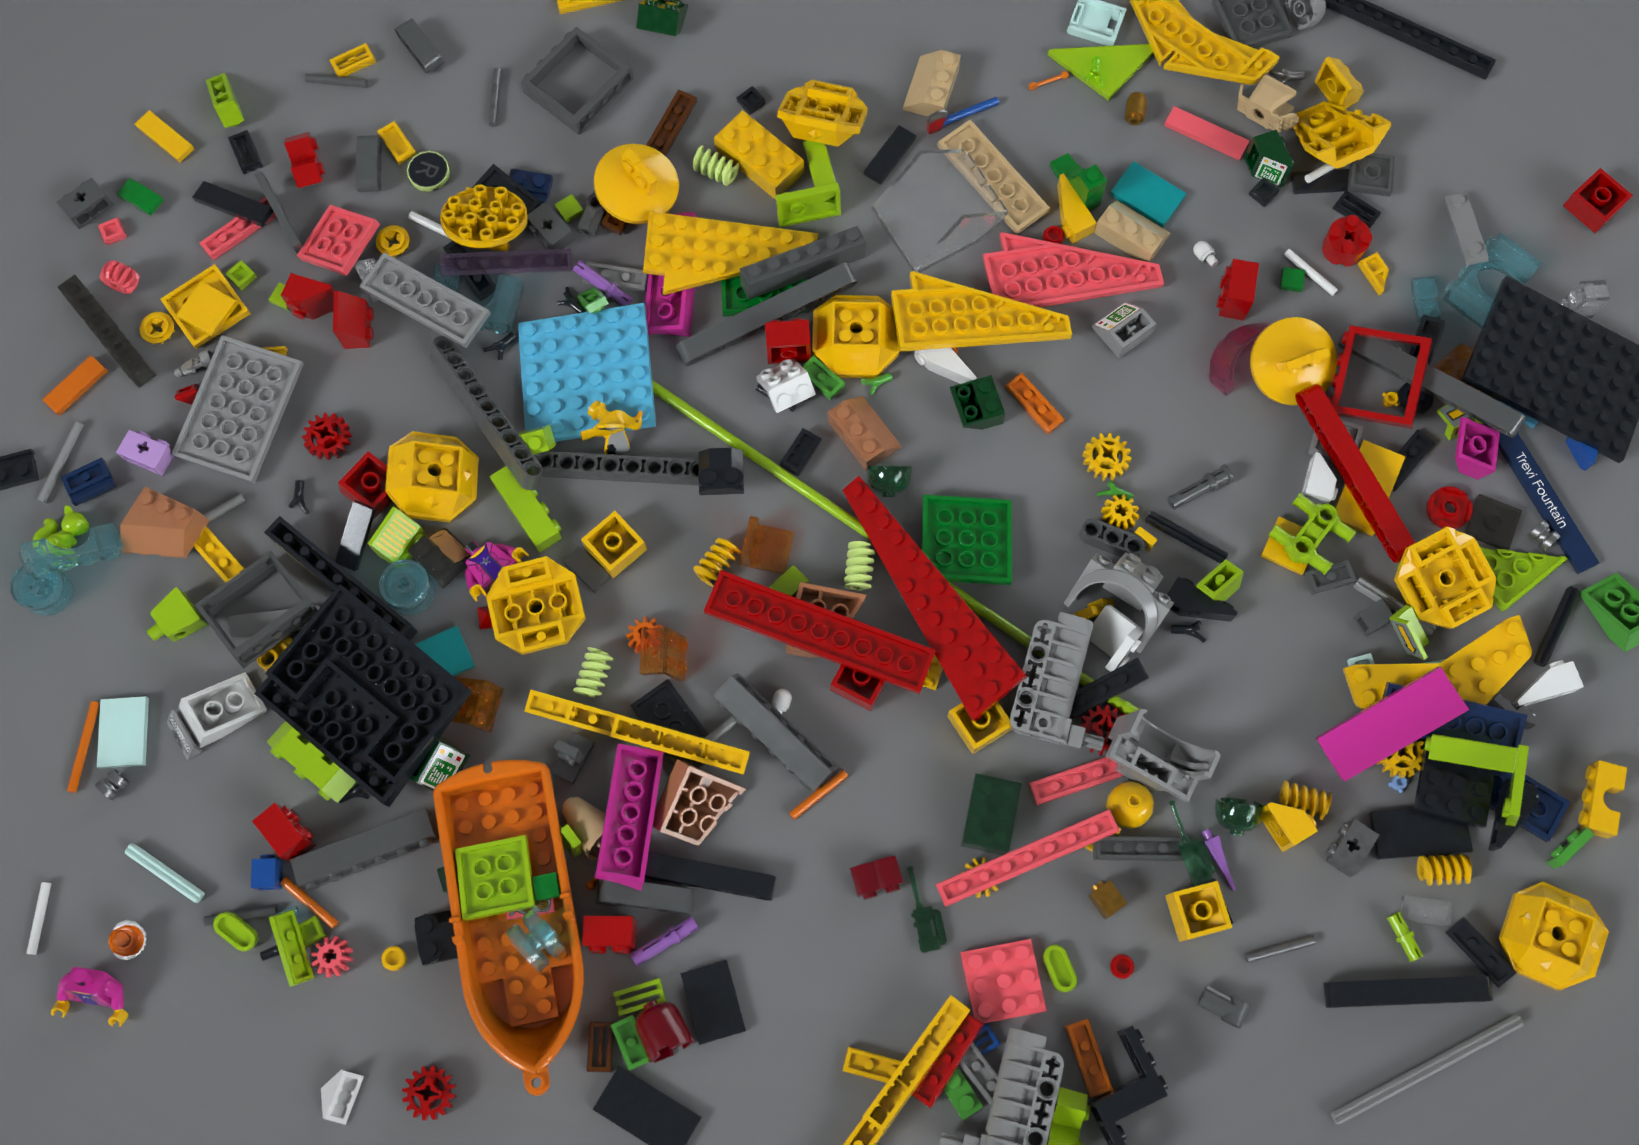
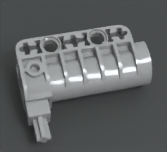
M1060 612L1057 622L1040 620L1035 624L1023 671L1029 676L1032 667L1037 669L1031 688L1027 687L1029 677H1026L1019 683L1010 716V724L1014 733L1078 750L1083 746L1102 751L1104 737L1085 733L1086 728L1072 725V719H1069L1094 626L1092 621ZM1042 629L1046 630L1043 643L1039 642ZM1040 651L1044 657L1038 660L1033 658L1031 653ZM1022 695H1028L1031 697L1032 703L1025 705L1021 703L1019 698ZM1020 711L1025 712L1023 722L1026 724L1018 727L1017 722L1014 720H1018Z
M1009 1028L985 1133L981 1134V1138L966 1134L963 1138L942 1132L939 1145H1030L1028 1137L1034 1131L1038 1132L1041 1136L1039 1145H1046L1064 1068V1061L1060 1054L1044 1049L1047 1037ZM1051 1058L1058 1065L1051 1072V1076L1056 1077L1055 1080L1050 1077H1042V1073L1048 1074L1049 1065L1045 1064V1062L1051 1060ZM1047 1082L1052 1086L1050 1096L1042 1095L1040 1092L1041 1083ZM1037 1098L1042 1101H1050V1105L1044 1104L1043 1112L1047 1116L1046 1118H1041L1039 1125L1045 1126L1044 1131L1040 1128L1030 1127L1031 1122L1037 1124L1038 1116L1034 1115V1111L1040 1109L1041 1102H1036Z

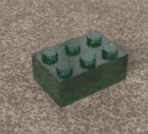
M975 773L960 846L999 855L1009 853L1022 783Z

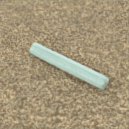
M131 843L125 849L127 856L193 902L199 903L204 897L205 893L136 844Z

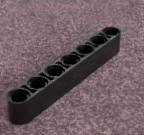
M653 852L648 853L645 878L772 901L776 876Z
M1490 976L1323 983L1326 1008L1493 1001Z

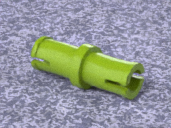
M1399 911L1386 917L1397 936L1395 940L1403 947L1409 962L1423 957L1424 955L1413 937L1415 934L1413 930H1409L1401 912Z

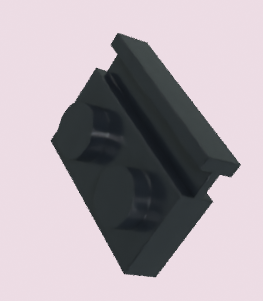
M32 449L0 457V491L39 481L36 460H34L35 453Z

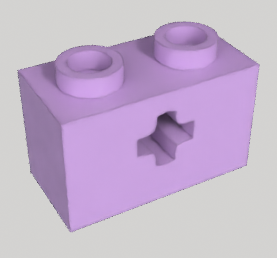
M128 430L116 453L127 462L163 476L174 457L171 455L170 444L161 439H157V441L152 440L150 435L142 431L136 433Z

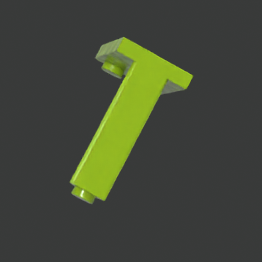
M808 140L803 142L814 187L775 195L779 228L841 215L840 188L835 180L826 144Z
M1432 734V737H1426L1425 751H1429L1428 759L1512 773L1509 798H1505V803H1503L1502 817L1506 818L1505 825L1516 826L1520 817L1529 746L1518 745V748L1436 734Z

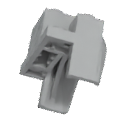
M1125 552L1116 564H1113L1109 557L1096 553L1069 593L1064 604L1069 607L1073 601H1076L1084 588L1092 584L1104 583L1103 588L1140 612L1142 609L1144 610L1146 619L1145 631L1140 639L1141 644L1135 650L1141 653L1174 602L1165 593L1155 591L1164 577L1160 574V571L1153 566H1147L1142 563L1138 556Z
M1139 709L1130 714L1117 717L1108 736L1113 741L1105 756L1117 763L1115 771L1134 782L1144 785L1152 792L1166 791L1184 802H1189L1199 780L1211 779L1221 757L1217 750L1195 746L1165 732L1143 717V714L1148 711L1146 709Z

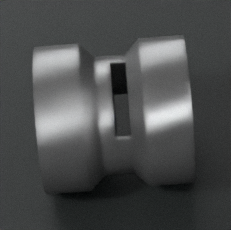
M1545 520L1527 535L1531 540L1539 541L1538 547L1542 551H1545L1561 537L1556 531L1550 532L1549 524Z
M111 768L107 772V777L99 780L95 787L108 799L113 800L118 795V791L125 788L130 782L115 768Z

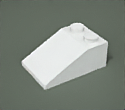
M246 672L182 698L178 711L197 745L201 748L222 739L267 712V708L263 701L254 694L256 689Z

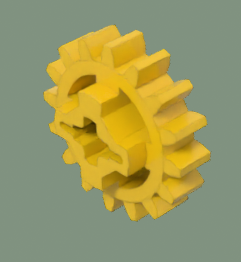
M1100 433L1098 440L1093 436L1090 441L1091 443L1086 444V450L1082 454L1086 458L1083 461V465H1089L1088 473L1095 472L1094 478L1101 475L1102 481H1105L1106 477L1109 476L1113 481L1115 475L1121 477L1124 473L1123 471H1127L1129 467L1127 463H1130L1132 458L1127 455L1130 454L1131 449L1124 448L1127 442L1120 443V436L1113 439L1111 433L1107 437ZM1093 450L1095 451L1094 454L1097 456L1095 460L1093 459L1092 455ZM1118 454L1121 456V463H1119L1117 458Z
M1416 740L1400 749L1402 751L1401 757L1398 755L1399 751L1379 761L1376 765L1382 764L1384 766L1382 772L1384 773L1389 770L1390 777L1396 776L1397 773L1400 778L1406 777V774L1411 777L1415 775L1414 771H1420L1421 766L1419 764H1421V755H1423V749L1420 746L1424 742H1417ZM1401 764L1405 768L1397 767L1395 765Z

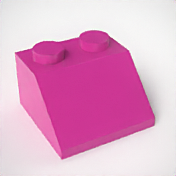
M1461 417L1455 454L1459 472L1477 480L1495 472L1500 432L1468 418Z

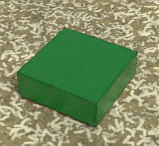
M1283 267L1280 289L1302 292L1305 270Z
M556 872L532 877L537 902L560 897L558 874Z

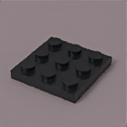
M1424 743L1413 810L1480 828L1486 827L1495 770L1428 759L1429 751H1425Z

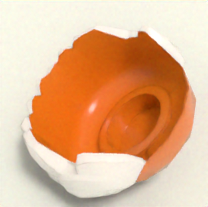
M121 921L116 924L109 935V947L113 954L121 960L135 958L144 950L147 940L146 932L135 921Z

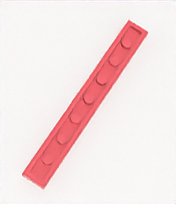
M1109 809L937 883L936 888L944 906L947 907L1116 834L1120 830Z

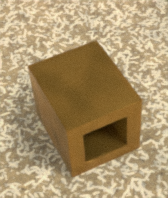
M1101 880L1091 887L1093 893L1088 896L1105 920L1128 904L1111 880L1107 883Z

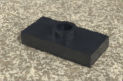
M802 428L780 462V466L799 476L820 445L822 438Z

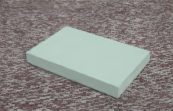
M148 697L100 700L97 768L146 766Z

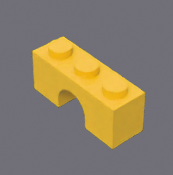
M1601 760L1587 767L1585 772L1587 785L1582 793V801H1584L1583 810L1578 817L1580 830L1588 828L1595 836L1606 839L1617 836L1621 813L1609 809L1604 803L1603 796L1605 792L1615 794L1624 790L1627 767Z

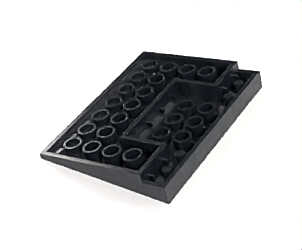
M339 584L265 673L268 676L254 694L380 803L390 807L472 691L344 586Z

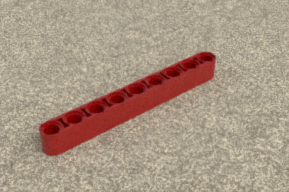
M1316 383L1295 394L1296 402L1387 555L1394 563H1399L1405 548L1414 544L1415 541L1322 387Z

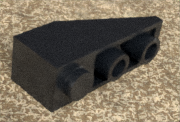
M1178 576L1167 594L1171 601L1174 602L1170 610L1179 616L1231 622L1238 613L1231 604L1213 600L1194 586V583L1187 578Z

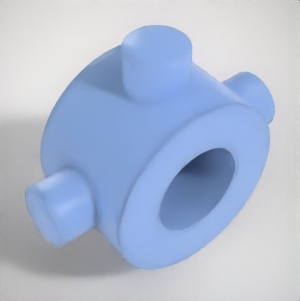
M1397 773L1388 785L1395 790H1399V793H1403V788L1406 787L1409 780L1405 777L1400 778Z

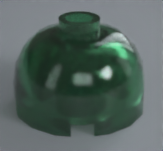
M867 466L868 483L874 491L882 493V497H895V493L903 492L908 487L911 481L912 466Z
M1239 798L1215 799V816L1223 828L1230 830V834L1243 836L1244 831H1251L1258 827L1262 819L1264 804L1254 801L1253 805H1249L1247 799Z

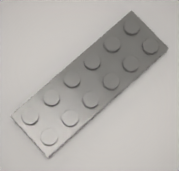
M386 253L382 254L359 286L362 291L465 348L469 346L491 314L485 307Z

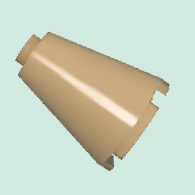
M570 797L562 805V814L570 828L582 842V849L585 855L590 860H598L606 813L580 797Z

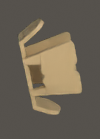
M1264 75L1248 99L1242 95L1244 85L1240 84L1237 110L1245 114L1248 119L1255 121L1266 129H1277L1278 133L1289 130L1298 123L1299 118L1297 114L1291 113L1294 111V107L1286 103L1296 95V90L1269 75Z

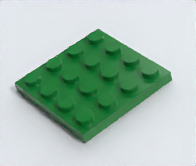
M923 494L921 550L948 582L1011 586L1012 500Z

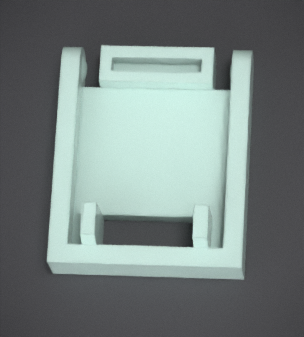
M1078 0L1067 28V33L1105 46H1114L1126 8L1100 0ZM1110 19L1117 21L1114 32L1113 29L1107 28Z

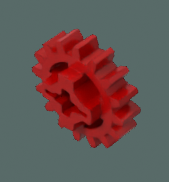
M325 412L323 418L315 415L316 421L309 420L310 427L303 428L307 433L302 436V439L305 441V448L309 450L312 456L316 455L320 460L323 456L330 460L331 455L339 458L338 452L342 451L345 453L344 446L351 445L347 439L352 437V434L348 431L351 428L342 417L338 418L335 413L329 417ZM337 427L340 428L341 435H339V434L337 433V432H338ZM314 438L317 440V446L314 444Z
M1097 705L1095 712L1089 709L1087 711L1089 717L1083 715L1081 718L1085 724L1079 725L1086 728L1085 733L1103 737V732L1100 728L1104 724L1105 731L1108 732L1104 736L1102 751H1098L1099 756L1104 751L1108 752L1111 745H1107L1110 739L1108 736L1114 725L1111 719L1115 722L1117 717H1120L1117 715V708L1112 712L1109 711V705H1106L1104 710H1101V707ZM1101 716L1099 722L1090 723L1094 718Z
M423 1066L421 1067V1073L418 1071L412 1072L414 1079L407 1078L405 1080L409 1087L402 1088V1091L407 1093V1097H404L402 1102H409L406 1111L414 1109V1118H418L422 1114L423 1121H427L429 1115L432 1120H437V1113L445 1116L447 1113L444 1108L453 1107V1104L449 1101L450 1098H456L457 1095L451 1093V1090L457 1086L456 1084L449 1083L453 1078L452 1075L444 1076L446 1069L441 1068L437 1072V1066H431L430 1071H428V1068ZM425 1078L424 1083L419 1087H416L418 1082L421 1079ZM439 1080L443 1083L445 1090H442L438 1085ZM431 1090L434 1093H439V1095L428 1096L425 1093H420V1091ZM414 1096H417L421 1102L420 1107L416 1103ZM443 1099L437 1108L432 1109L438 1100Z

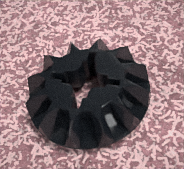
M1408 383L1404 384L1398 393L1399 406H1402L1405 410L1411 385ZM1423 391L1420 392L1415 415L1424 414L1431 408L1433 396Z

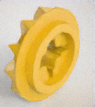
M390 225L378 233L376 246L379 252L386 253L395 258L396 255H403L404 251L409 249V241L411 240L408 232L403 227ZM396 238L399 244L391 246L389 241H393Z
M154 312L142 320L139 329L140 334L146 342L153 345L156 343L163 344L165 340L171 339L172 333L175 332V323L168 314ZM152 325L161 327L163 332H155Z

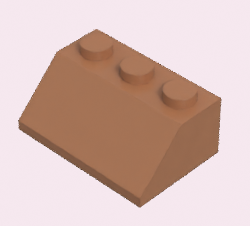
M863 396L846 399L828 411V423L865 471L901 448V444Z

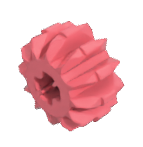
M113 260L107 261L104 264L99 278L103 281L104 285L109 286L110 289H114L116 292L132 294L138 285L140 276L129 266Z
M334 936L331 941L330 938L325 937L324 945L316 944L319 952H312L311 954L317 957V960L313 961L312 965L315 967L319 966L318 974L325 973L326 977L331 978L334 973L339 977L342 974L341 968L345 971L349 970L346 962H353L354 958L348 956V954L353 952V948L347 947V940L340 941L338 936ZM336 954V959L329 960V955Z

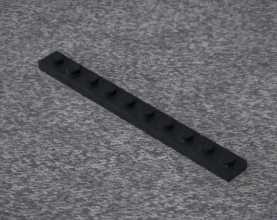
M1325 0L1327 8L1484 80L1487 79L1496 62V59L1367 0Z

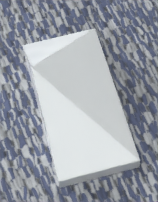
M340 1070L321 1088L323 1119L346 1125L364 1076Z

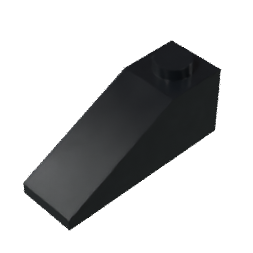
M451 241L442 248L481 301L498 290L496 284L468 246Z
M1423 314L1416 336L1432 338L1427 362L1430 365L1445 328V320ZM1412 344L1409 355L1418 358L1420 345Z
M1511 779L1501 783L1488 850L1495 851L1502 848L1534 808H1536L1539 801V795L1537 794L1538 786L1524 783L1520 817L1516 826L1505 825L1506 818L1502 817V809L1505 798H1509Z

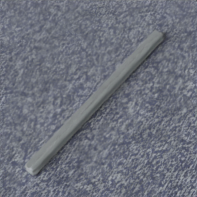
M1518 1014L1512 1015L1331 1112L1333 1121L1336 1124H1342L1519 1029L1524 1025L1521 1017Z

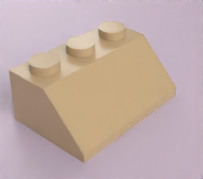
M938 50L920 56L903 110L927 117L937 111L946 110L959 71L961 55Z
M1118 200L1108 206L1098 220L1094 234L1136 260L1146 262L1152 261L1171 234Z

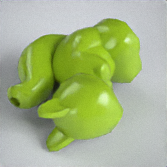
M66 505L64 507L65 516L61 522L62 530L58 532L56 520L46 518L43 522L45 526L37 530L32 539L33 549L39 556L47 558L52 564L61 566L76 564L77 554L71 550L72 546L77 544V539L74 537L83 535L89 530V523L85 516L79 512H74L69 505Z

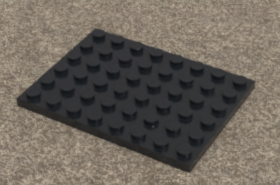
M1508 276L1503 278L1461 381L1573 440L1598 450V453L1617 463L1622 462L1625 459L1639 420V345Z

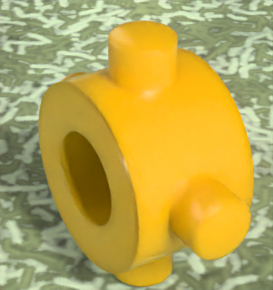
M1384 392L1382 394L1384 407H1397L1399 405L1397 402V392Z

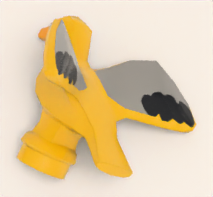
M597 400L589 407L588 415L591 416V419L599 420V422L593 428L581 431V438L584 441L596 436H603L606 439L604 454L622 455L630 449L625 428L639 430L642 426L643 412L639 411L635 417L629 416L622 410L609 412L606 410V404Z

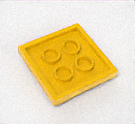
M215 264L160 299L195 349L200 348L212 340L213 337L179 319L176 314L200 281L238 302V305L214 338L251 314Z

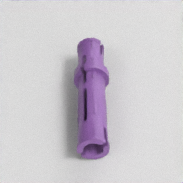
M581 260L577 262L578 265H575L573 272L605 293V297L608 299L612 298L621 306H627L628 303H631L633 297L619 289L615 282L612 284Z
M690 916L675 927H669L667 932L630 953L637 967L671 945L681 943L683 938L699 930L694 918Z

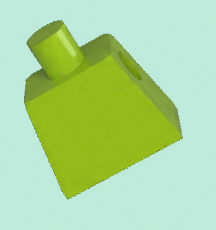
M175 587L150 612L156 624L146 630V632L154 641L165 634L169 639L176 642L208 624L187 595L178 587Z

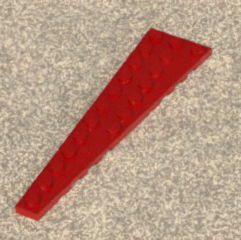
M857 476L842 491L932 649L936 650L935 656L971 720L975 722L1028 676L860 476Z

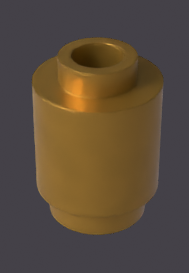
M1133 92L1127 98L1124 119L1131 125H1139L1145 121L1147 110L1145 94Z

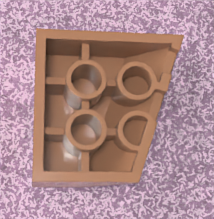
M144 487L120 524V552L122 554L138 553L147 556L148 554L160 555L161 557L186 559L195 542L200 537L202 530L210 520L197 510Z
M800 582L796 598L853 619L867 595ZM786 644V654L818 658L816 655Z
M677 759L655 808L652 827L660 832L699 846L716 826L718 818L724 811L727 812L731 808L733 800L738 794L741 795L746 788Z

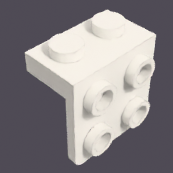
M795 359L784 360L780 365L772 369H765L756 376L757 381L767 391L776 413L816 395L808 372Z
M1106 605L1094 621L1090 641L1112 657L1105 667L1111 672L1129 661L1130 658L1127 655L1130 651L1134 653L1141 644L1139 638L1145 630L1112 605Z

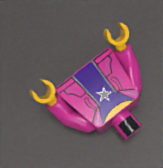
M476 541L470 542L465 547L466 552L471 556L465 562L468 566L465 576L469 593L474 601H478L477 597L480 594H484V596L488 594L502 567L517 564V562L521 563V558L523 556L528 557L529 554L522 547L515 548L501 543L493 545L491 542H487L480 547Z
M72 967L70 973L65 974L59 981L56 996L58 1000L51 1010V1015L54 1016L56 1011L60 1010L63 1013L62 1018H64L70 1008V1003L67 1001L69 999L74 1002L112 1008L114 1013L108 1019V1023L110 1026H113L118 1021L119 1027H121L128 1018V1013L122 1009L124 1008L123 985L107 972Z

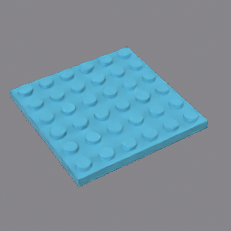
M644 303L603 309L597 313L583 312L518 323L525 431L550 424L555 442L581 438V431L591 429L599 422V420L591 419V416L588 415L589 407L597 400L605 403L607 406L606 410L609 412L622 410L629 416L635 417L639 411H642L641 428L656 426L646 306Z

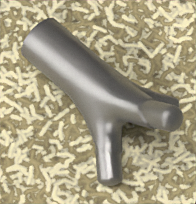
M1285 68L1282 71L1270 70L1271 74L1281 77V83L1289 80L1304 79V71H1287Z

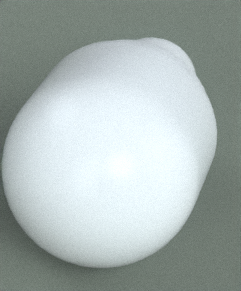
M1199 241L1194 245L1193 252L1201 262H1208L1211 267H1215L1219 261L1214 257V249L1206 241Z
M781 688L774 693L771 704L781 714L789 709L792 700L790 691Z

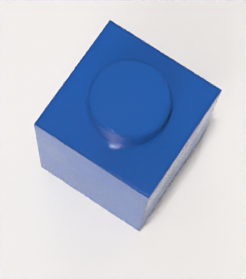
M271 854L260 855V859H252L251 888L258 891L282 889L280 883L282 881L283 861Z

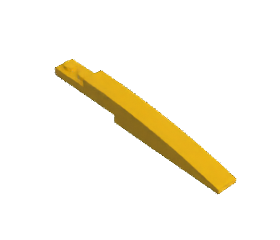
M531 689L524 712L743 775L750 752Z
M952 995L949 996L843 1145H877L971 1011Z

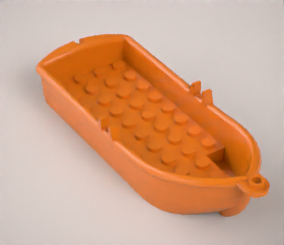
M499 760L491 762L492 771L490 773H485V767L482 763L450 776L434 788L433 799L452 915L449 918V922L453 924L455 935L452 937V941L457 948L462 989L468 1011L476 1028L489 1046L508 1063L523 1071L524 1085L527 1092L531 1095L539 1096L546 1093L550 1087L548 1065L567 1041L578 1016L584 985L583 959L549 767L542 762L529 760ZM526 835L532 877L553 872L558 874L560 897L554 898L556 912L514 920H507L506 913L464 921L462 919L455 849ZM536 1078L541 1080V1085L538 1088L534 1086Z

